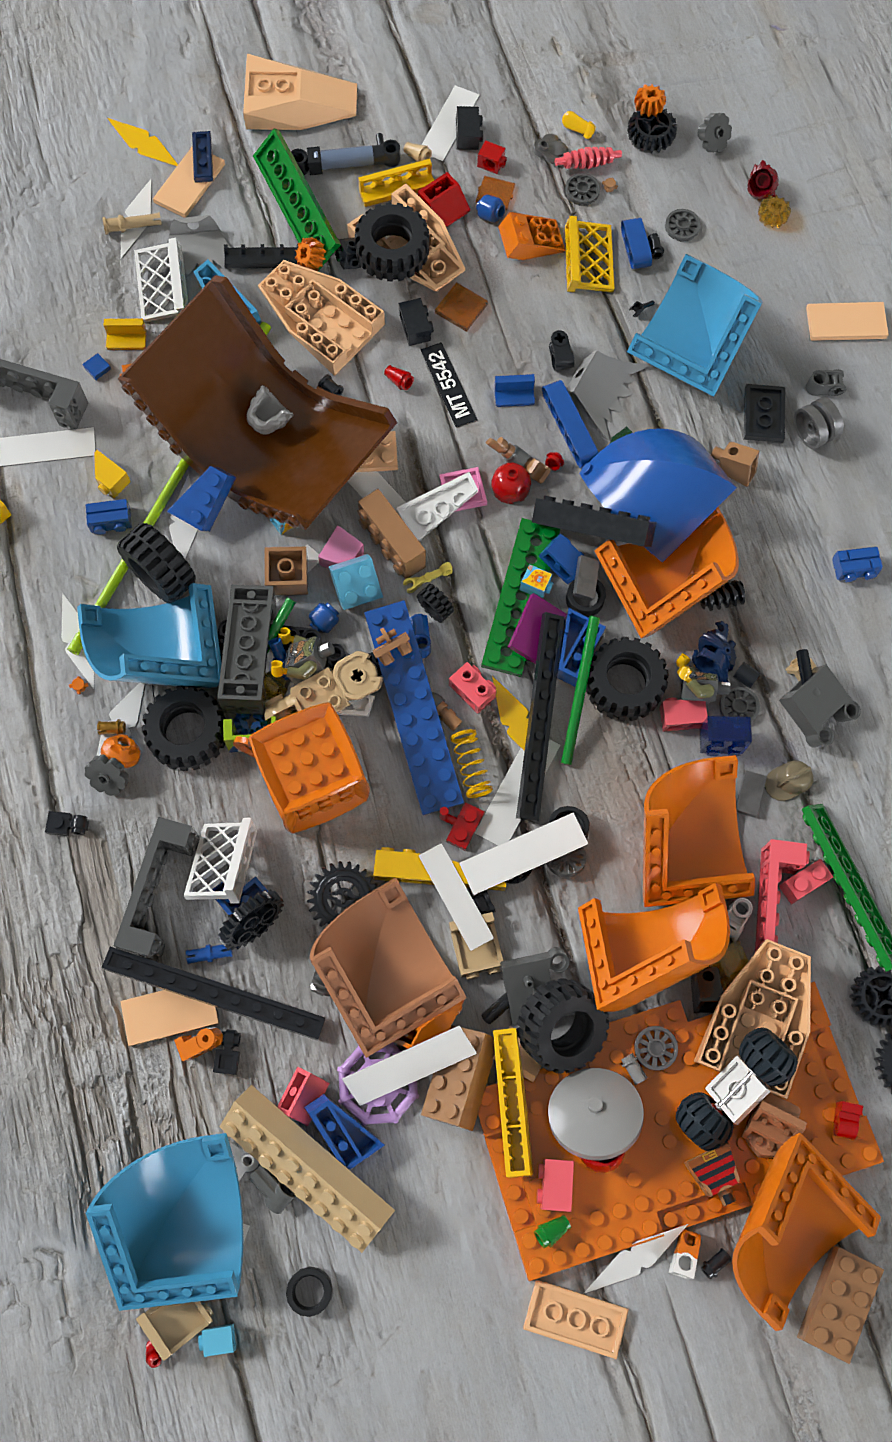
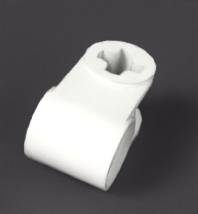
M746 898L735 900L727 910L730 923V937L733 942H736L753 910L751 902ZM737 904L745 907L746 912L744 915L736 911Z

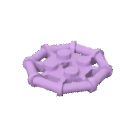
M392 1042L377 1052H386L384 1057L386 1059L390 1057V1054L395 1055L402 1051ZM358 1045L341 1067L338 1066L337 1068L339 1072L340 1095L338 1102L360 1120L363 1126L393 1122L396 1124L412 1103L419 1099L417 1081L408 1084V1090L399 1088L366 1103L368 1106L366 1112H364L352 1101L354 1096L352 1094L349 1095V1090L342 1078L355 1073L350 1071V1069L362 1055L366 1062L358 1071L384 1059L370 1060L369 1057L366 1058ZM399 1094L406 1095L398 1107L393 1110L391 1103ZM387 1106L389 1113L370 1114L372 1107Z

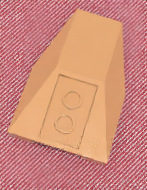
M247 54L243 108L246 129L273 130L275 128L277 130H303L356 116L357 83Z
M285 260L258 285V288L288 332L334 376L385 325L384 311L341 279Z
M766 939L720 996L694 1062L721 1072L736 1056L740 1057L739 1048L744 1037L752 1030L764 1027L776 1034L793 1051L798 1059V1068L810 1034L811 956ZM796 1071L792 1078L782 1085L770 1086L765 1082L763 1083L771 1091L770 1093L787 1099Z

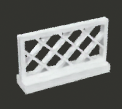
M177 238L169 239V243L134 250L141 318H143L144 322L177 316L188 304L183 250ZM168 250V255L164 260L158 257L162 251ZM150 255L151 257L146 264L141 262L140 256ZM155 259L161 263L156 271L150 268ZM165 266L170 269L166 278L160 275ZM148 270L153 275L148 281H145L142 276ZM157 277L163 280L158 288L151 285ZM167 283L172 286V290L168 295L161 292ZM150 287L155 292L148 299L144 293ZM160 294L165 299L158 306L153 301ZM169 301L174 303V310L166 311L163 309ZM150 305L157 308L153 314H146Z
M243 818L242 823L204 824L184 893L186 900L229 899L230 903H240L257 834V829L251 818ZM233 830H239L238 834L230 839L227 836ZM209 831L219 832L213 838H208ZM224 837L227 842L217 848L214 844ZM232 846L234 851L225 857L222 852ZM212 847L214 851L204 857L203 852ZM220 855L222 860L212 866L209 862ZM207 864L210 869L199 875L198 870ZM228 864L229 870L220 875L217 870ZM215 873L218 878L207 884L204 880ZM221 882L225 884L223 891L212 890ZM200 883L205 886L198 892H192L193 888Z

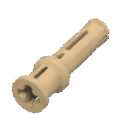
M160 212L130 217L118 215L116 218L107 219L102 217L106 235H109V232L116 231L124 233L126 229L162 225L161 219L153 220L161 218Z

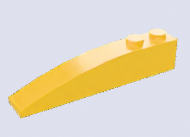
M382 847L381 850H376L374 880L391 881L396 878L398 882L434 885L419 858L420 853H416L412 849H403V852H397L390 847ZM452 861L466 888H470L459 862ZM506 882L486 890L505 891Z
M517 1028L493 1030L506 1177L534 1176Z

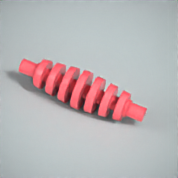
M585 147L584 149H578V151L573 150L571 153L566 152L563 157L555 158V166L563 165L566 169L571 167L573 169L578 167L579 169H584L585 167L590 169L592 166L598 167L599 164L601 166L605 165L606 162L608 164L612 163L614 158H621L622 151H613L612 147H606V149L605 147H599V149L598 147Z

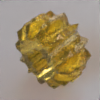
M769 195L767 199H763L758 209L759 221H764V226L769 224L771 228L775 225L780 228L782 224L788 221L791 208L789 207V202L785 201L784 197L780 199L777 195L774 198Z

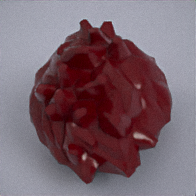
M764 160L758 166L754 164L747 184L749 194L755 199H763L764 201L775 197V190H777L779 185L777 171L770 167V164L766 165Z

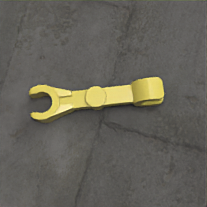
M450 562L444 563L439 569L430 573L427 572L421 577L406 578L403 581V585L412 583L413 586L407 589V593H413L426 582H431L442 575L448 576L452 574V566Z

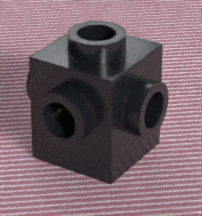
M355 237L338 239L341 246L335 251V256L343 270L361 268L360 261L357 260Z

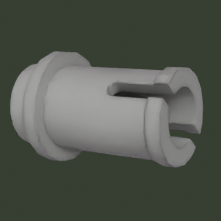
M631 1053L621 1059L622 1067L627 1069L634 1084L637 1085L648 1077L637 1061L638 1056L635 1057Z

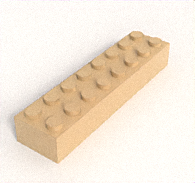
M252 1085L234 1101L219 1126L224 1133H227V1136L236 1141L245 1152L253 1156L262 1167L271 1172L280 1183L288 1187L298 1199L305 1202L315 1214L323 1218L333 1230L340 1233L349 1241L351 1246L358 1249L361 1253L395 1211Z

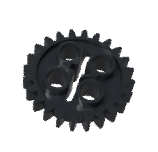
M271 889L268 892L264 890L261 894L258 892L254 898L250 896L246 903L242 902L241 906L234 909L233 914L228 915L229 920L223 922L224 926L219 929L221 932L218 934L220 942L227 949L231 950L235 948L238 950L242 945L246 947L248 942L253 943L256 937L260 938L261 934L268 931L269 926L274 925L273 921L279 918L278 914L283 911L281 909L284 906L283 899L275 890L272 891Z

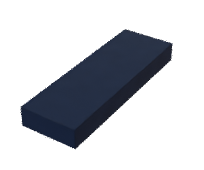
M211 131L192 132L195 183L213 181Z

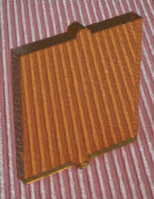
M484 176L481 186L478 187L479 192L476 203L484 195H492L502 199L505 210H507L510 200L513 199L512 194L515 183Z

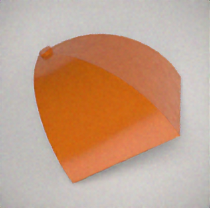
M719 507L663 563L643 546L629 543L617 546L615 541L610 539L594 550L640 638L653 635L735 577L739 567L737 547L731 530Z
M736 755L706 758L682 764L661 775L648 789L644 801V907L684 902L697 896L699 891L715 882L721 885L724 899L754 896L755 876L753 873H747L738 831L736 812L738 759Z
M716 882L699 891L697 896L689 900L652 911L638 913L603 912L601 900L596 898L578 907L596 1007L600 1011L616 1012L634 1006L718 962L725 955L730 939L729 916L722 887Z
M801 1133L790 1137L784 1142L773 1157L735 1246L732 1258L735 1279L743 1295L775 1331L783 1330L790 1311L788 1306L795 1291L819 1259L834 1245L858 1229L867 1237L875 1236L881 1216Z

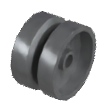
M819 398L811 402L810 405L808 404L797 409L794 414L796 431L803 443L811 449L819 448L825 445L827 441L829 442L840 437L843 433L842 416L836 405L829 398Z

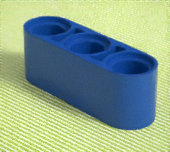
M642 218L622 220L621 233L631 269L651 267L652 254Z

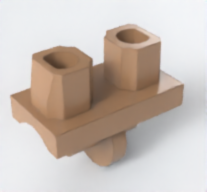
M384 627L380 629L383 635L376 638L378 645L384 641L387 642L372 650L374 656L379 658L384 666L395 661L390 650L397 647L402 656L412 651L408 641L410 638L406 632L390 640L397 633L395 629L386 633Z

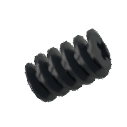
M737 580L725 583L700 601L701 607L705 610L707 606L709 611H713V605H716V608L720 610L721 603L724 604L725 608H729V602L731 601L733 606H737V600L740 601L741 605H744L745 589L743 583Z

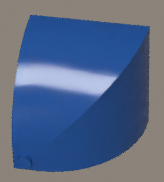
M647 429L621 437L602 449L589 463L583 466L579 473L599 502L605 508L612 509L611 513L618 514L619 511L631 513L630 517L637 518L638 515L649 516L650 521L657 522L652 547L645 548L662 563L737 488L699 441L685 433L670 429Z

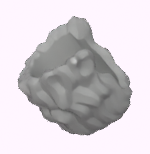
M263 385L257 391L256 396L252 398L247 412V422L255 431L261 434H270L277 429L285 427L286 423L293 417V413L286 409L269 392V389Z

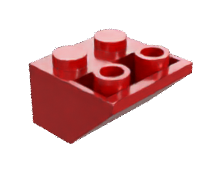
M448 172L418 191V196L443 220L446 227L470 212V207L459 183Z

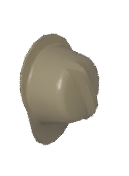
M793 760L773 769L766 778L765 789L767 793L778 801H786L806 792L813 784L811 767L802 761Z

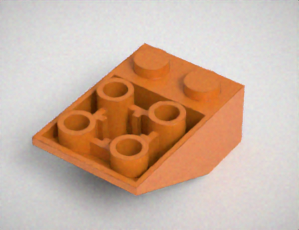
M509 212L498 226L507 258L527 260L566 251L556 219Z
M464 1000L395 1040L393 1043L406 1050L451 1030L455 1017L462 1010Z

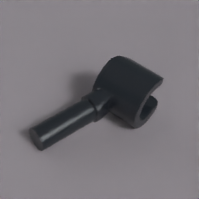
M652 300L642 304L636 301L629 311L634 310L636 313L633 317H638L645 308L653 306L655 302Z

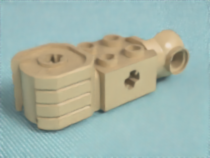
M356 651L339 660L335 664L334 670L328 667L293 686L288 696L283 697L280 694L265 702L267 707L265 710V721L270 720L271 716H276V719L279 720L292 713L290 708L294 706L298 711L326 702L331 703L338 713L351 706L349 701L361 700L378 691L382 686L383 677H378L377 667L369 660L370 654ZM357 670L358 672H363L362 680L359 682L353 678Z

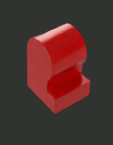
M845 1101L836 1102L833 1129L835 1136L851 1140L856 1139L859 1131L860 1115L863 1112L862 1105Z

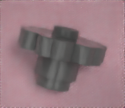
M710 113L705 117L704 123L699 126L697 134L699 139L703 141V149H706L707 152H722L727 147V140L731 138L732 126L729 125V117L725 113Z
M105 755L94 756L85 767V777L90 779V786L98 792L105 791L109 796L118 795L129 783V775L124 771V765L115 758L108 759Z

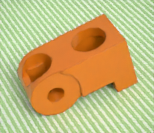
M216 1027L204 1028L193 1038L191 1035L181 1036L175 1039L174 1042L183 1062L193 1060L221 1045L223 1034Z

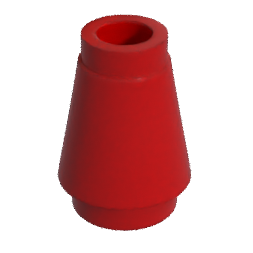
M391 365L387 366L384 371V375L400 390H408L413 384L414 377L408 371Z

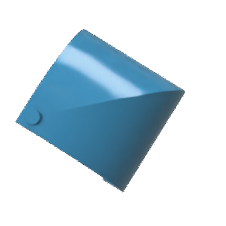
M685 254L658 310L641 335L635 334L627 352L714 397L763 301L755 292L736 279L689 254Z
M192 583L188 586L190 596L172 603L151 607L107 609L95 605L80 604L77 607L80 637L85 656L93 671L99 677L109 681L184 687L195 686L196 688L218 687L222 663L211 585Z
M227 1133L189 1138L154 1150L122 1169L97 1193L86 1211V1216L119 1311L238 1297L243 1263V1215L238 1175Z

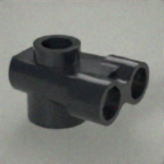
M487 890L479 892L472 897L481 915L496 912Z

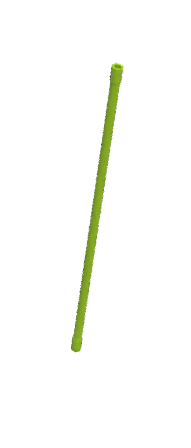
M261 322L259 326L267 336L271 326L266 322ZM182 458L143 523L150 524L151 526H154L189 467ZM121 559L95 606L105 608L129 568L123 559ZM80 630L67 648L69 652L75 655H79L83 648Z

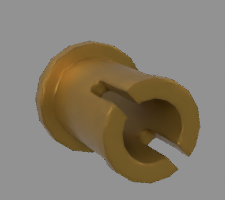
M121 719L109 722L98 721L97 730H100L98 735L125 734L126 723L121 721Z

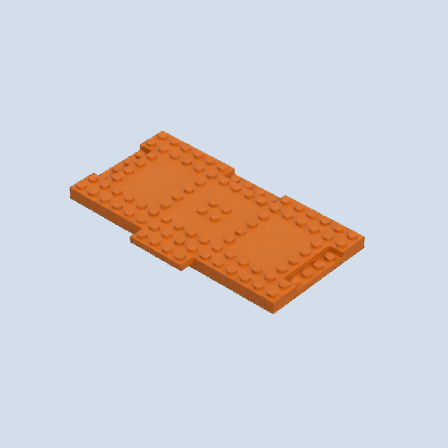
M814 981L811 982L810 1034L788 1098L782 1099L800 1108L799 1119L807 1122L802 1135L844 1176L882 1163L884 1160L868 1118L863 1113L860 1115L859 1131L855 1140L834 1135L836 1102L845 1101L858 1105L859 1102L830 1030L831 1022ZM678 1000L609 1022V1029L606 1030L608 1037L602 1043L603 1048L601 1052L595 1054L596 1058L592 1062L588 1061L585 1063V1067L581 1069L575 1068L574 1072L587 1068H602L614 1071L630 1081L641 1097L644 1110L641 1133L636 1142L625 1152L621 1164L613 1171L601 1173L587 1168L580 1157L568 1152L555 1139L549 1124V1100L556 1086L565 1077L574 1072L566 1073L564 1071V1073L560 1074L542 1068L539 1070L534 1082L523 1077L534 1176L506 1177L498 1083L486 1086L478 1112V1119L528 1281L664 1236V1234L633 1244L636 1241L684 1225L689 1227L753 1206L773 1159L757 1157L745 1139L741 1137L749 1117L757 1106L738 1125L733 1123V1133L728 1141L740 1179V1183L730 1187L736 1198L735 1202L723 1206L718 1194L711 1197L706 1196L684 1164L685 1161L706 1152L690 1140L682 1131L676 1121V1112L681 1101L690 1094L702 1092L712 1098L705 1087L720 1072L696 1063L694 1059L713 1014L688 1022L681 1001ZM651 1026L666 1028L674 1035L678 1044V1054L674 1063L668 1068L658 1071L650 1070L640 1064L648 1078L635 1085L627 1069L622 1067L621 1059L631 1053L635 1056V1040L642 1030ZM652 1030L650 1034L654 1039L655 1032ZM660 1032L659 1039L664 1036V1032ZM643 1035L642 1039L649 1042L646 1035ZM668 1038L664 1043L669 1044L672 1041ZM640 1043L638 1044L639 1049L647 1048ZM668 1048L666 1051L673 1053L674 1049ZM648 1052L641 1053V1058L643 1059L648 1054ZM663 1055L666 1062H669L670 1058ZM652 1057L647 1061V1064L652 1065ZM657 1058V1066L659 1067L662 1064L659 1058ZM543 1159L574 1161L571 1212L540 1209L541 1204H537V1189H542V1179H538L539 1164H543ZM564 1215L570 1222L571 1228L551 1248L548 1246L544 1249L536 1239L534 1231L538 1229V1225Z

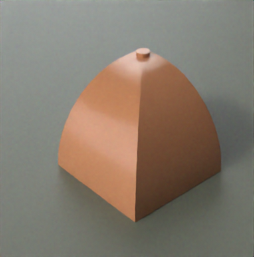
M396 878L368 893L339 914L321 932L310 952L312 965L366 1058L467 998L455 976H452L433 945Z

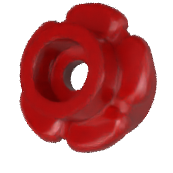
M550 452L546 455L545 465L551 468V470L557 471L564 465L561 454Z

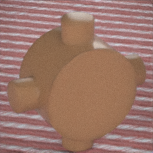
M607 178L602 182L606 192H612L618 188L614 178Z

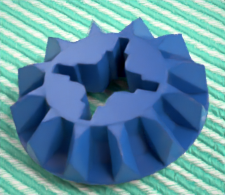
M236 714L234 725L240 735H249L267 726L268 721H265V715L253 714L254 719L257 721L253 722L249 729L248 722L244 720L249 719L251 714Z

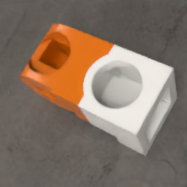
M686 1229L679 1234L672 1263H670L669 1274L687 1280L694 1279L701 1243L700 1234Z

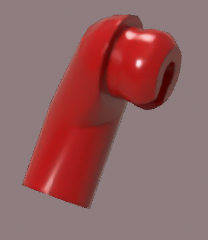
M149 1340L146 1344V1363L151 1368H156L161 1364L162 1360Z

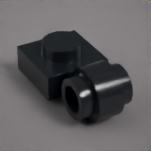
M49 811L45 833L69 836V831L72 829L71 833L85 835V831H88V817L74 815V819H72L71 813Z
M227 1029L222 1031L223 1041L221 1045H224V1050L216 1049L213 1072L237 1075L240 1052L233 1051V1049L239 1047L241 1033H237V1030Z

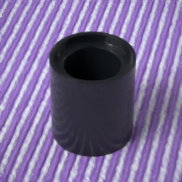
M743 662L733 678L751 688L761 673Z

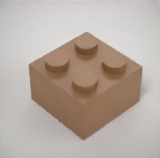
M306 546L265 547V586H273L275 595H308V556Z

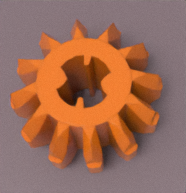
M644 84L643 88L638 89L634 99L636 111H640L641 115L647 114L649 117L652 114L656 117L658 113L663 111L666 104L665 90H660V86L654 87L653 84L650 86Z
M312 237L303 238L302 242L298 243V249L295 250L297 255L294 259L297 260V265L318 271L319 267H323V260H326L324 258L326 250L323 249L324 244Z

